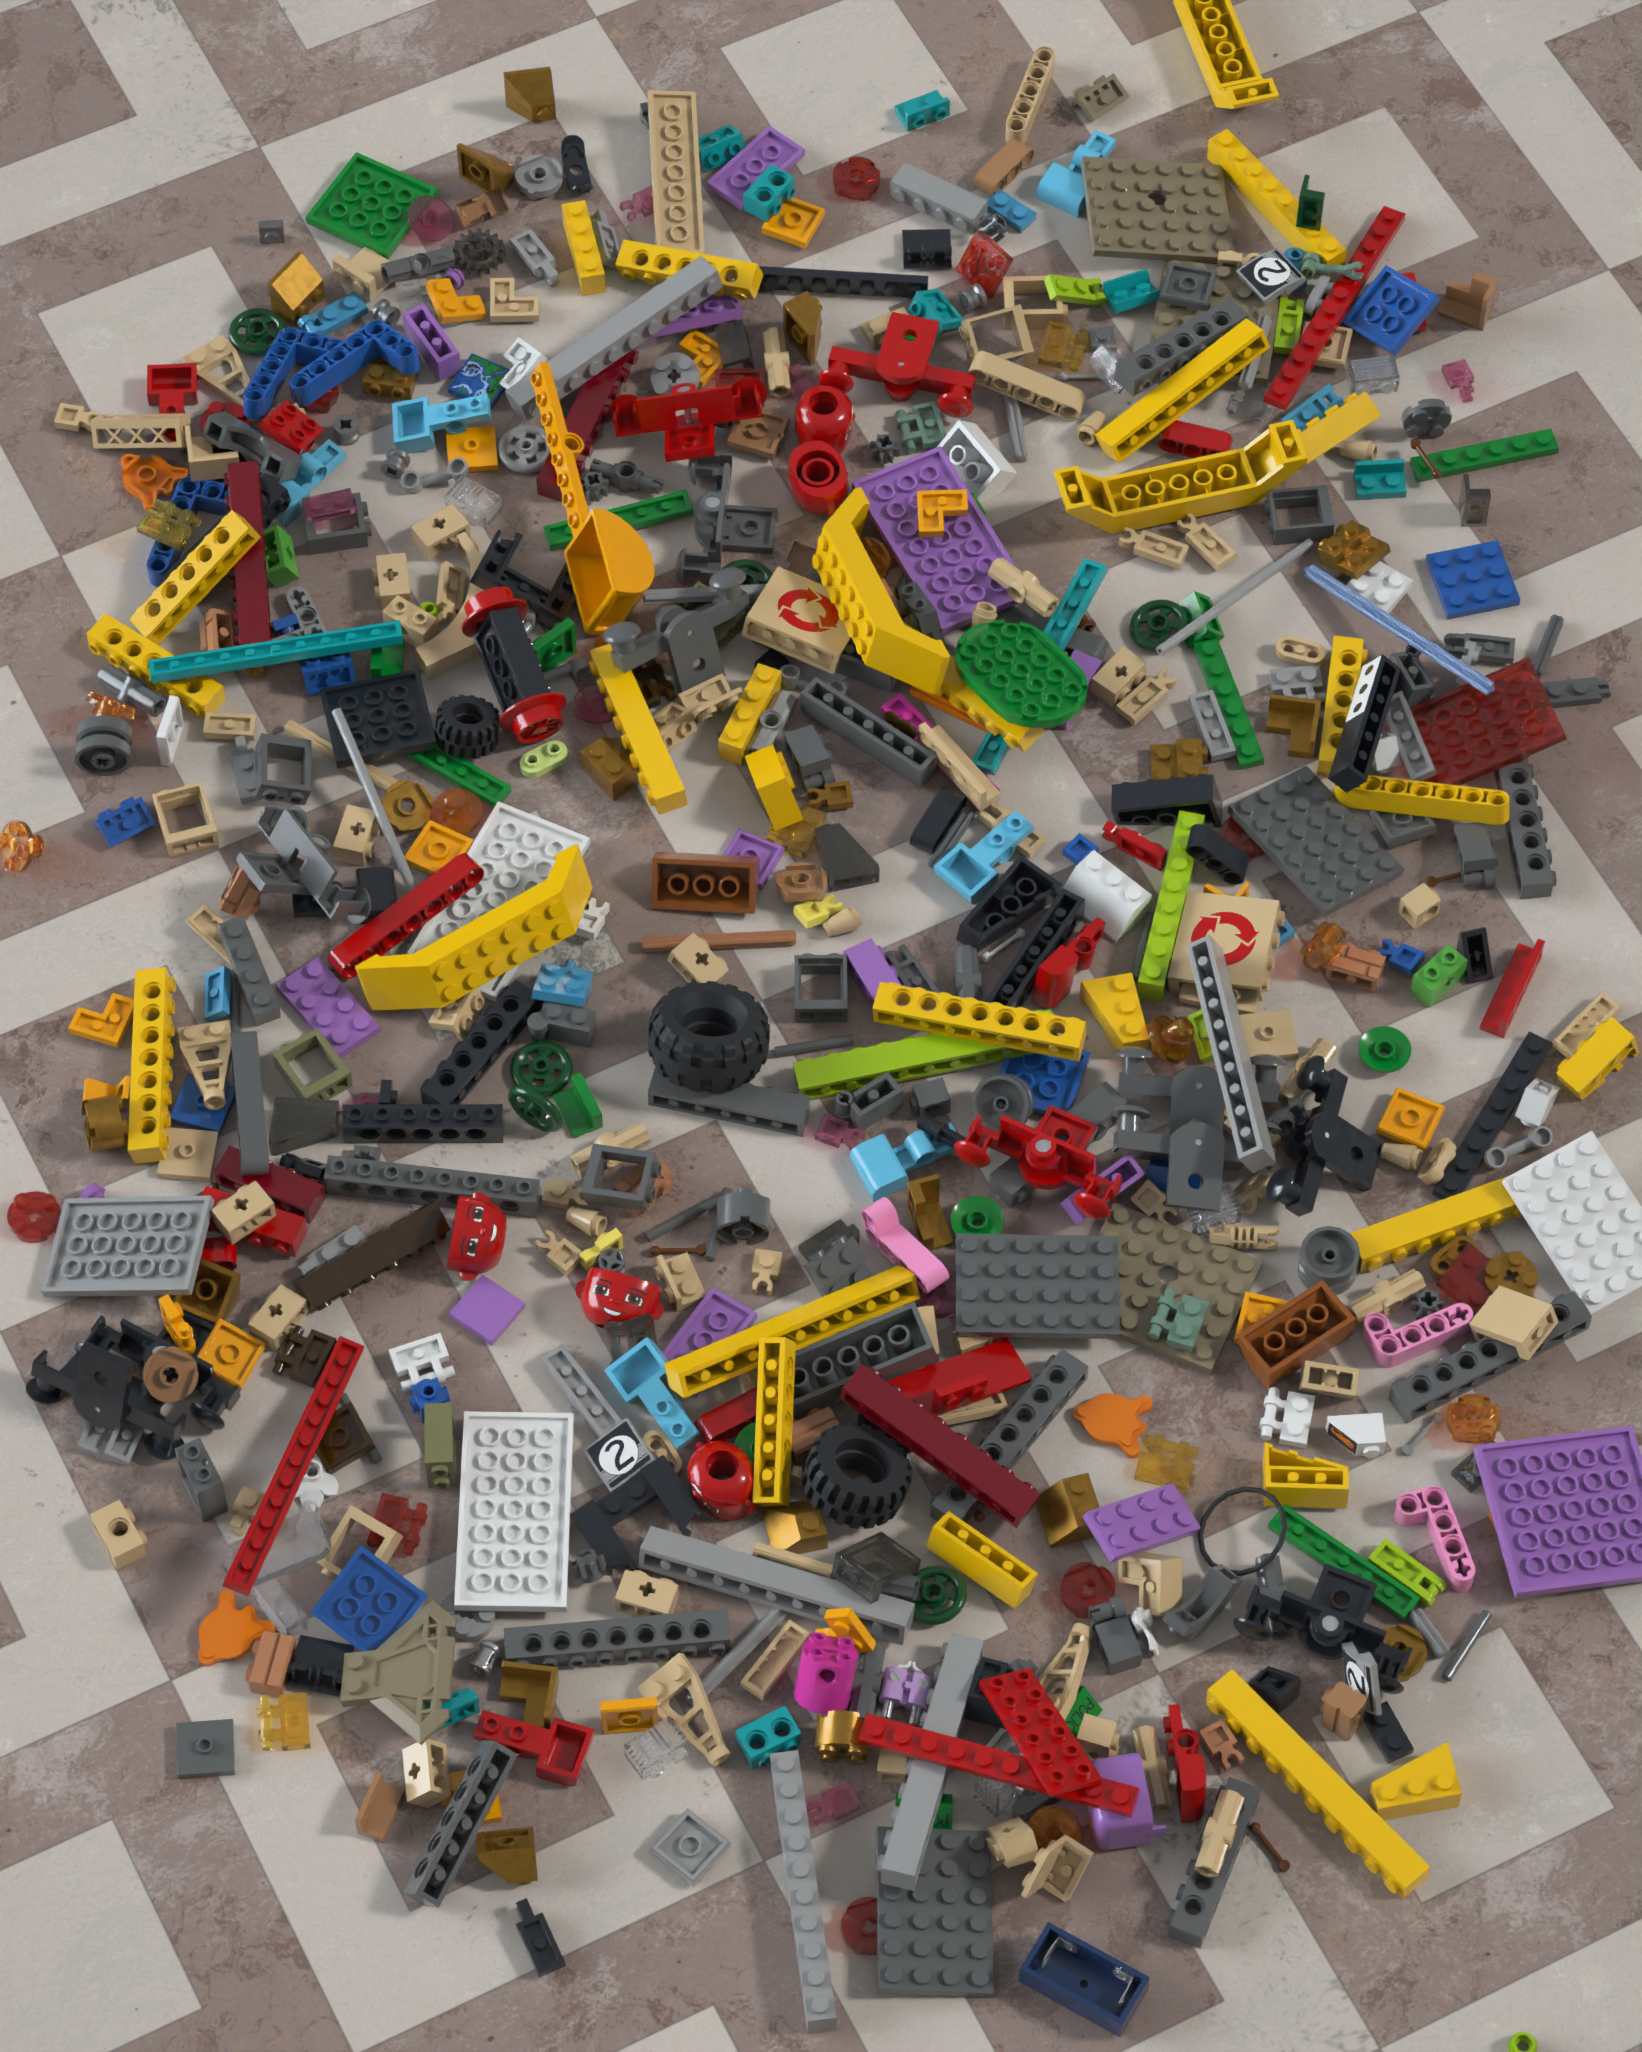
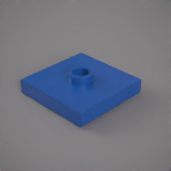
M187 1074L170 1114L171 1123L196 1130L216 1131L220 1136L235 1101L234 1086H226L225 1106L218 1110H210L205 1107L204 1098L193 1076Z

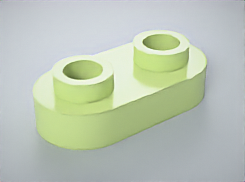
M554 740L525 753L520 758L521 773L528 778H537L562 766L568 759L566 745Z

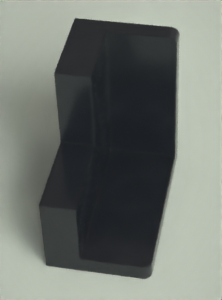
M981 1656L967 1695L964 1719L1006 1729L979 1687V1681L1006 1674L1009 1663Z

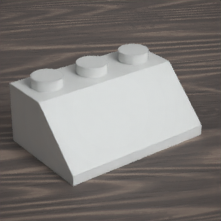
M958 420L937 446L942 447L969 492L974 493L980 503L1002 492L1017 474L975 423Z
M1095 850L1075 867L1063 887L1085 899L1083 918L1089 923L1093 922L1097 917L1105 921L1103 934L1115 943L1145 917L1146 912H1149L1151 909L1152 894Z

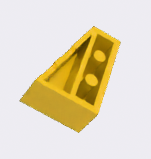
M772 744L746 755L745 759L774 830L778 831L804 820L792 792V789L796 787L782 752L776 753Z
M1126 973L1081 981L1080 999L1091 1010L1093 1018L1096 1022H1099L1114 1049L1117 1050L1126 1046L1148 1049L1149 1037L1133 974Z
M1613 1017L1607 1022L1605 1020L1596 1027L1595 1034L1589 1040H1583L1576 1048L1577 1052L1570 1059H1564L1557 1068L1556 1074L1559 1081L1581 1101L1605 1082L1606 1075L1612 1069L1618 1072L1623 1067L1621 1062L1630 1054L1635 1058L1640 1053L1635 1037Z
M1264 1443L1262 1460L1263 1490L1274 1495L1281 1506L1286 1504L1289 1507L1347 1508L1349 1494L1347 1466L1314 1457V1460L1299 1456L1297 1451L1289 1450V1452L1273 1448V1444ZM1263 1496V1506L1275 1507L1270 1499Z
M1448 1742L1372 1782L1369 1793L1371 1806L1384 1821L1459 1807L1462 1791Z

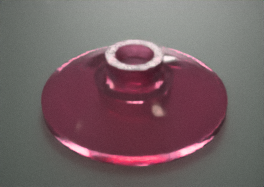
M422 196L410 205L408 222L414 233L422 239L440 241L446 238L453 230L454 215L448 204L440 198ZM425 219L430 220L432 225L427 223Z
M596 683L589 684L576 693L573 700V708L576 715L583 721L591 724H605L613 721L612 717H614V713H609L604 702V698H606L605 693L600 694Z

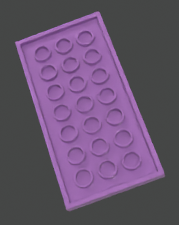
M941 446L852 482L853 490L861 487L870 503L867 513L910 583L917 582L937 610L943 635L972 623L973 608L977 606L978 602H988L994 605L997 609L996 613L1019 604L1008 595L1006 588L988 576V570L992 562L997 558L1003 557L1013 566L1015 564ZM967 489L968 516H943L944 537L919 538L917 491Z

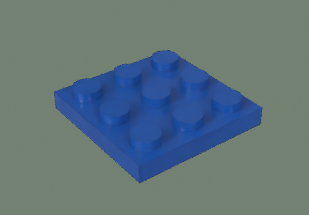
M1386 265L1345 315L1341 323L1346 328L1353 329V332L1396 356L1441 299L1437 294Z
M1498 540L1426 555L1425 561L1447 620L1518 606L1520 604L1519 594Z
M1082 1050L1079 1062L1037 1053L1032 1055L1025 1054L1023 1057L1013 1059L1008 1057L1005 1058L999 1075L1005 1073L1017 1075L1027 1082L1033 1092L1035 1101L1033 1113L1044 1116L1050 1105L1068 1112L1074 1104L1091 1058V1052ZM1001 1099L1002 1101L998 1102L1006 1105V1101L1004 1099Z
M361 1545L310 1613L360 1651H370L379 1648L415 1614L428 1595Z

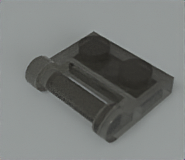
M650 1313L619 1323L609 1322L604 1326L605 1336L609 1338L612 1356L610 1365L622 1356L619 1336L626 1334L629 1350L646 1337L650 1338L657 1345L654 1320Z

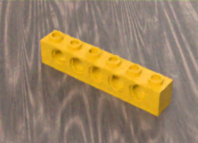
M625 239L615 263L623 278L627 280L640 279L649 284L664 282L692 261L702 256L718 271L723 285L713 295L720 297L724 295L733 296L741 301L746 299L755 300L763 277L758 263Z
M231 510L228 515L222 518L213 531L205 536L197 548L188 554L181 565L153 592L149 599L136 610L129 620L145 638L159 646L261 536L245 518Z
M106 613L86 633L88 647L94 654L102 655L115 667H121L128 671L129 674L141 678L148 683L152 690L160 691L168 698L170 695L179 697L180 704L186 707L194 716H200L205 719L206 712H215L226 700L224 686L207 675L151 683L148 660L174 655Z
M1335 635L1333 638L1317 769L1318 775L1329 776L1336 748L1338 747L1361 673V664H1366L1368 649H1363L1364 639Z
M786 1337L759 1338L753 1503L763 1507H789L796 1342Z

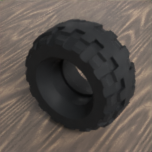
M715 981L687 983L686 986H678L670 990L668 995L662 996L653 1008L648 1028L649 1056L652 1057L657 1071L663 1077L670 1078V1082L680 1087L684 1086L689 1088V1090L697 1092L710 1091V1093H718L726 1089L733 1090L741 1087L742 1083H749L754 1079L761 1066L765 1065L770 1040L768 1016L762 1005L758 1001L755 1002L751 994L738 990L736 986L718 984Z

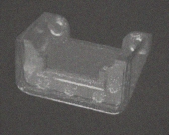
M306 1500L289 1509L286 1520L290 1531L276 1537L253 1587L328 1556L332 1547L331 1540L315 1501ZM222 1535L205 1541V1544L222 1578L225 1579L240 1546L237 1547L234 1540L230 1537Z

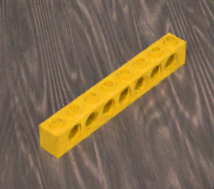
M166 967L135 970L128 1152L135 1164L166 1160V1150L170 1149V1139L168 1134H166L167 1127L171 1126L168 1104L172 1102L169 1082L172 1081L173 1074L169 1064L170 1059H173V1047L170 1039L174 1036V1025L171 1021V1015L175 1014L172 992L176 991L175 978L170 976Z
M880 982L872 1008L873 1022L1078 1062L1080 1061L1086 1039V1021L1076 1017L1066 1018L1056 1016L1050 1012L1040 1013L1030 1011L1024 1007L1014 1008L1004 1006L998 1002L988 1003L978 1001L972 997L962 998L952 996L946 992L936 993L926 991L920 987H905L894 982ZM906 1003L907 1005L900 1006L899 1004ZM932 1008L933 1010L926 1011L924 1009ZM952 1013H958V1015H956V1016H952V1015H950V1014H952ZM983 1018L984 1020L978 1021L976 1019ZM1003 1023H1009L1010 1025L1004 1026V1025H1001V1024H1003ZM1035 1028L1036 1030L1029 1031L1027 1029ZM1054 1033H1061L1062 1035L1055 1036V1035H1053V1034H1054Z

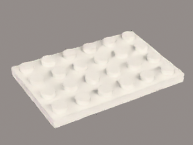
M1593 1131L1503 1179L1501 1183L1570 1290L1577 1294L1591 1315L1642 1288V1207Z

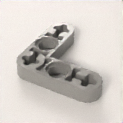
M299 586L289 589L286 594L287 605L291 614L295 613L299 621L297 625L298 630L273 638L272 640L327 632L308 591ZM295 597L302 599L301 607H299L297 600L294 599ZM304 614H311L314 617L309 622H304L300 619Z

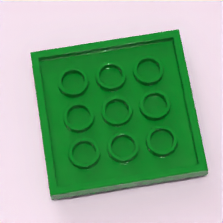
M356 152L306 215V223L360 248H369L384 258L389 259L437 197L438 188Z

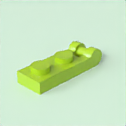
M1049 274L1044 279L1050 300L1093 306L1103 305L1107 301L1105 293L1101 290L1102 283L1100 278L1083 279Z
M1281 296L1273 353L1290 354L1299 341L1305 299L1298 298L1296 301L1288 300V297Z
M1386 1538L1368 1557L1370 1563L1420 1596V1603L1425 1607H1430L1435 1601L1434 1597L1437 1593L1441 1594L1447 1587L1444 1580ZM1423 1581L1429 1584L1427 1589L1420 1586Z

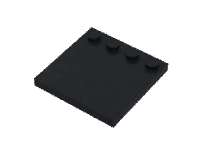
M419 669L320 689L337 769L353 766L354 764L332 715V711L336 708H341L364 763L437 748Z

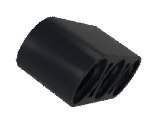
M945 786L941 787L912 832L909 844L932 855L961 810L965 807L967 796Z
M1195 824L1191 826L1185 849L1186 853L1225 882L1232 885L1242 884L1245 879L1249 856L1207 825Z

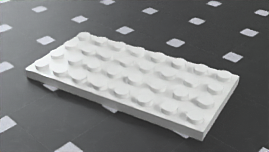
M498 801L467 852L484 870L483 879L475 887L425 923L407 954L416 953L547 880L555 863L554 855L577 844L583 857L590 845V838ZM518 966L480 986L478 989L485 998L496 1002L502 990L510 982Z
M464 1411L454 1610L567 1612L574 1413Z

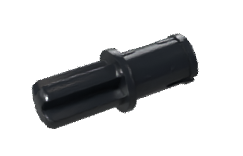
M926 1113L922 1114L917 1121L918 1129L932 1135L935 1141H942L954 1148L957 1141L966 1139V1137L950 1129L949 1124L946 1122L941 1123Z

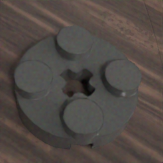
M1433 398L1418 401V406L1412 408L1410 405L1402 413L1403 427L1406 435L1411 438L1416 436L1440 437L1444 433L1443 429L1452 420L1449 406H1445L1444 401Z

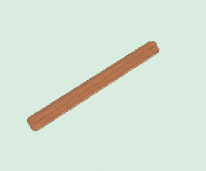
M795 930L696 934L698 937L706 940L709 944V949L796 944ZM690 935L643 937L641 940L642 951H672Z

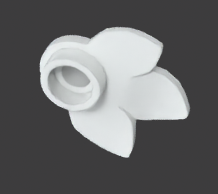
M314 1459L295 1498L300 1497L301 1504L309 1512H314L322 1505L324 1496H337L338 1494L337 1479L333 1475L326 1473L322 1463ZM310 1472H316V1473H317L316 1476H313V1477H309V1476H308V1474H309Z
M1141 1606L1136 1607V1610L1131 1612L1132 1622L1138 1633L1144 1632L1146 1634L1149 1650L1153 1651L1156 1657L1159 1655V1644L1155 1640L1150 1627L1154 1625L1153 1618L1148 1609L1144 1610Z

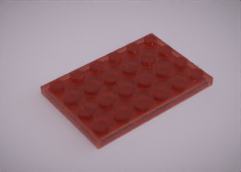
M1529 657L1485 675V677L1494 682L1493 687L1495 688L1488 695L1467 683L1410 708L1437 772V775L1423 782L1460 786L1567 740Z

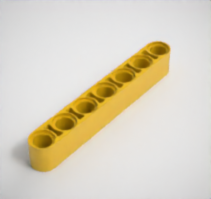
M1371 775L1368 776L1367 782L1348 793L1334 784L1336 799L1347 808L1492 825H1502L1510 819L1509 795L1501 790Z

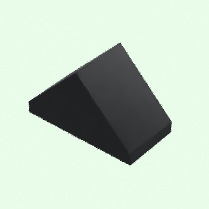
M1482 927L1460 932L1456 951L1468 960L1465 972L1467 983L1493 978L1486 928Z
M1267 1666L1248 1684L1279 1714L1298 1698L1301 1679L1299 1676Z

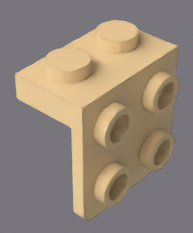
M366 247L362 248L350 261L338 254L332 259L334 278L371 302L389 285L382 278L381 264L390 261Z
M723 673L678 694L677 698L681 706L691 711L693 720H698L699 723H702L713 717L712 714L719 709L721 712H725L734 707V703L740 700L739 696L743 690L741 687L731 690Z
M1066 1834L1057 1841L1053 1839L1046 1849L1042 1847L1035 1856L1034 1863H1036L1033 1872L1030 1871L1024 1878L1022 1886L1025 1888L1021 1896L1027 1899L1043 1887L1064 1902L1069 1901L1094 1852Z

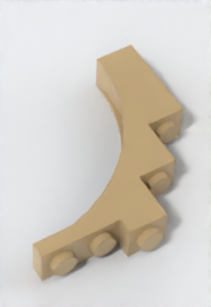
M466 532L456 535L457 550L470 568L472 578L483 557L479 553L476 541L474 539L470 540ZM470 583L466 600L454 620L437 636L415 648L417 664L428 680L480 656L474 639L465 636L461 629L463 622L467 618L464 610L465 603L477 593L484 591Z

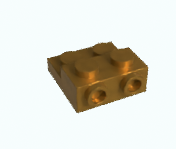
M378 356L366 366L362 381L363 393L372 396L391 397L398 400H411L419 371L415 374L405 375Z
M1353 520L1346 525H1339L1336 533L1329 539H1322L1317 548L1322 564L1355 580H1358L1391 552L1388 543L1371 536L1368 527Z
M1176 739V744H1150L1151 779L1162 780L1173 777H1191L1199 774L1208 775V767H1203V761H1207V746H1202V739Z

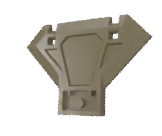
M431 1599L376 1650L344 1653L340 1697L342 1706L350 1707L373 1704L416 1742L422 1745L449 1720V1709H441L442 1703L451 1700L455 1637L447 1636V1631L456 1629V1619ZM436 1633V1637H431V1634ZM430 1705V1709H425V1706Z

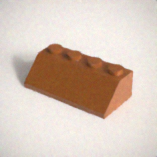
M657 852L652 858V909L754 914L759 887L760 857Z
M1321 1280L1236 1335V1339L1250 1370L1268 1390L1301 1369L1302 1364L1306 1360L1313 1361L1353 1335L1356 1318L1327 1284Z

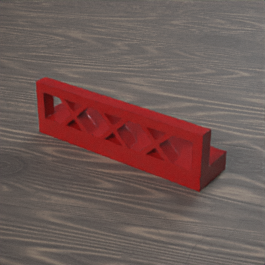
M1537 939L1534 948L1518 943L1483 1017L1480 1030L1503 1039L1505 1038L1540 963L1545 941Z

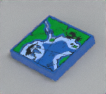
M471 353L448 386V393L462 399L488 394L490 410H492L505 391V388L499 383L510 369Z

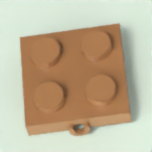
M762 409V417L732 421V430L727 439V447L773 460L780 444L783 443V437L785 438L786 430L790 424V417Z

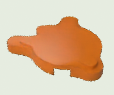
M126 454L120 459L124 487L132 496L142 501L146 512H153L157 509L158 495L162 494L166 497H171L178 482L182 478L190 476L188 469L171 466L166 460L153 454L152 458H141V455Z
M1104 1393L1093 1397L1086 1403L1077 1405L1073 1410V1419L1090 1435V1439L1104 1446L1117 1447L1127 1457L1136 1458L1140 1453V1446L1137 1440L1147 1430L1146 1423L1138 1420V1417L1149 1412L1152 1409L1153 1402L1149 1396L1129 1399L1118 1394Z
M223 1590L219 1594L218 1606L205 1617L200 1625L198 1634L200 1642L199 1661L204 1666H211L215 1663L223 1662L222 1660L234 1658L236 1661L250 1651L256 1639L261 1640L264 1631L275 1633V1625L271 1621L258 1619L255 1609L251 1605L245 1606L242 1610L236 1609L234 1593L231 1590Z

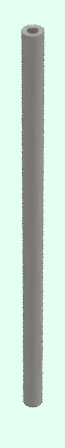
M1306 539L1156 647L1157 653L1163 656L1314 546L1312 540Z
M336 708L332 711V715L408 892H410L417 886L344 714L341 708Z

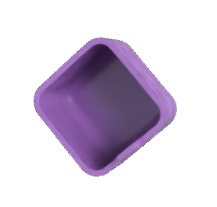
M1139 1752L1091 1761L1102 1778L1138 1787L1140 1790L1132 1818L1087 1806L1093 1839L1099 1848L1113 1850L1151 1844V1837L1166 1835V1824L1153 1826L1152 1808Z

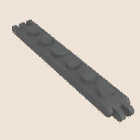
M1596 677L1499 687L1495 688L1488 695L1479 690L1431 695L1425 711L1428 713L1427 720L1435 722L1487 716L1488 714L1597 704L1602 699L1609 698L1611 692L1608 689L1609 684L1607 680L1597 681Z

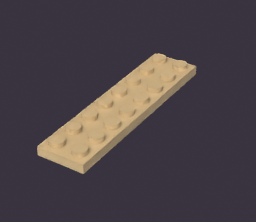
M648 90L655 245L705 254L696 92Z

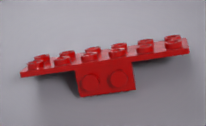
M1005 1338L887 1380L886 1382L897 1385L905 1396L920 1402L925 1407V1410L935 1417L1030 1383L1032 1376L1009 1339Z
M1031 1668L979 1681V1687L1049 1796L1052 1797L1101 1783L1100 1774Z

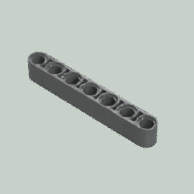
M257 1031L230 1032L241 1175H269V1155Z

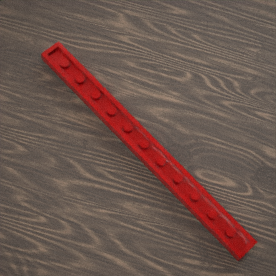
M1386 206L1382 207L1347 263L1361 262L1363 264L1360 270L1354 269L1357 273H1363L1362 279L1353 280L1345 275L1338 277L1266 391L1263 403L1286 411L1402 226L1406 213Z
M339 1336L224 1579L223 1587L249 1597L365 1346Z

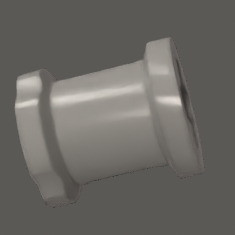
M483 1640L479 1645L481 1649L477 1656L468 1665L474 1673L484 1678H490L492 1675L491 1669L497 1658L502 1657L503 1651L497 1645Z

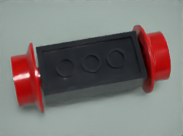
M494 587L477 593L464 605L467 618L463 622L461 629L465 636L474 639L503 712L499 718V725L505 731H513L517 742L522 744H530L547 739L563 727L564 720L560 712L565 708L567 701L564 695L551 693L550 685L542 673L541 663L537 660L534 653L532 640L527 636L523 619L529 611V606L526 601L515 599L511 589L508 587Z

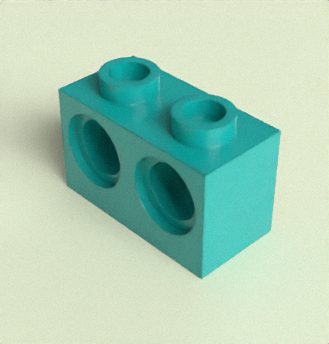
M770 164L743 194L744 210L768 222L773 216L778 215L782 205L787 200L793 198L796 191L794 176Z
M783 1706L735 1730V1742L750 1768L754 1769L758 1766L765 1767L769 1765L771 1753L797 1750L799 1745H801V1732L786 1706ZM780 1730L787 1731L789 1734L787 1736L780 1737L777 1736L775 1733ZM754 1743L764 1745L761 1749H753L750 1746Z

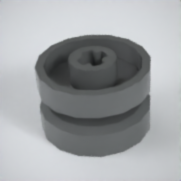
M95 715L85 718L78 723L75 738L77 744L75 747V763L81 770L98 776H112L122 773L129 768L132 754L130 747L132 744V729L126 721L109 715Z
M1006 1073L988 1077L982 1081L974 1091L971 1102L974 1117L976 1118L977 1114L981 1115L982 1125L996 1132L1000 1130V1118L1002 1115L1026 1124L1033 1114L1035 1104L1033 1092L1027 1082L1017 1075ZM1004 1099L1006 1107H1000L998 1102Z
M1332 1226L1320 1227L1308 1233L1302 1242L1298 1265L1300 1280L1306 1288L1309 1289L1323 1280L1335 1295L1348 1290L1354 1283L1360 1255L1357 1241L1347 1231Z

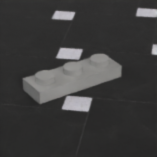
M1213 690L1188 695L1190 708L1203 742L1207 746L1211 762L1236 756L1235 746Z

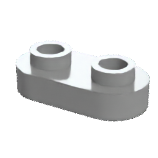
M1326 274L1320 276L1307 299L1304 314L1314 317L1335 284L1332 282L1333 277Z

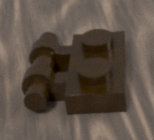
M654 658L646 662L648 667L643 669L639 665L632 669V673L649 709L661 705L660 695L665 696L669 702L676 699L677 696L672 682L666 679L662 665L657 663ZM649 679H655L658 684L652 685Z
M295 1325L293 1331L289 1332L285 1338L286 1344L282 1352H279L274 1359L275 1365L272 1372L281 1376L285 1368H291L288 1373L289 1379L314 1388L337 1340L332 1336L311 1329L307 1338L303 1337L305 1329ZM295 1348H301L297 1358L293 1357L292 1354Z

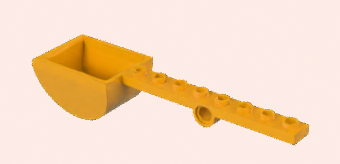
M540 362L535 371L532 372L530 382L534 387L536 404L539 406L541 414V424L546 432V443L551 451L552 465L556 470L557 484L561 489L562 503L566 508L568 525L571 527L573 539L564 551V556L584 631L588 635L603 634L608 627L618 622H624L631 614L653 581L654 563L647 545L626 521L604 509L593 508L589 513L575 462L584 449V443L578 435L567 431L549 362Z

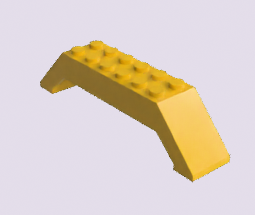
M1173 0L1215 107L1236 109L1279 99V93L1273 79H1263L1230 0Z
M1288 420L1270 424L1269 429L1240 449L1103 478L1081 471L1077 465L1054 470V477L1068 514L1114 535L1124 533L1125 527L1138 530L1184 520L1187 518L1188 513L1198 517L1257 504L1267 496L1268 490H1274L1307 463L1308 458L1294 421Z
M855 488L824 524L821 536L818 537L816 554L812 558L813 567L817 569L822 585L826 587L830 600L835 604L839 618L843 620L848 636L852 638L856 651L861 655L865 665L932 695L939 694L950 655L942 640H934L904 625L860 540L870 503L862 488Z
M574 844L554 855L555 863L547 880L416 953L379 956L376 954L356 965L355 969L369 1007L373 1011L443 1008L575 934L593 888L579 846Z

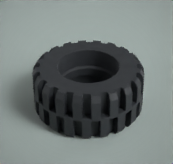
M848 1423L846 1426L839 1424L833 1426L832 1429L829 1428L823 1431L812 1445L801 1476L803 1490L807 1499L811 1498V1505L816 1510L822 1511L821 1515L826 1519L830 1517L835 1520L836 1524L841 1526L846 1524L849 1525V1528L858 1529L860 1526H863L864 1529L874 1528L875 1524L881 1526L887 1523L888 1520L893 1519L900 1509L912 1481L911 1463L909 1459H906L907 1454L904 1449L897 1446L898 1442L893 1437L888 1438L885 1435L886 1432L880 1429L878 1431L871 1429L870 1425L863 1424V1426H857V1423ZM840 1468L857 1470L869 1477L873 1483L867 1484L855 1481L845 1475Z

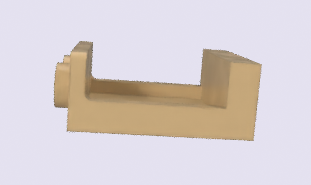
M1499 1285L1495 1292L1488 1297L1479 1312L1473 1316L1469 1325L1475 1340L1479 1341L1484 1336H1488L1516 1347L1520 1358L1529 1361L1558 1324V1319L1552 1304Z

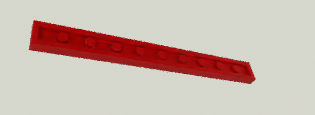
M866 1714L858 1737L860 1744L1048 1795L1024 1756ZM1101 1777L1100 1784L1053 1797L1132 1818L1140 1790L1138 1787Z

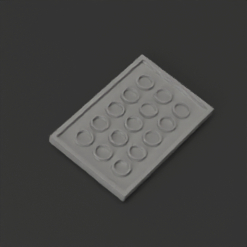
M211 1196L65 1198L41 1293L45 1297L192 1295L212 1214L211 1209H213L215 1202Z

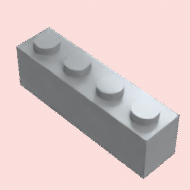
M906 162L890 181V197L896 201L903 202L919 212L931 215L941 222H946L960 231H965L972 235L979 227V218L986 214L988 210V200Z

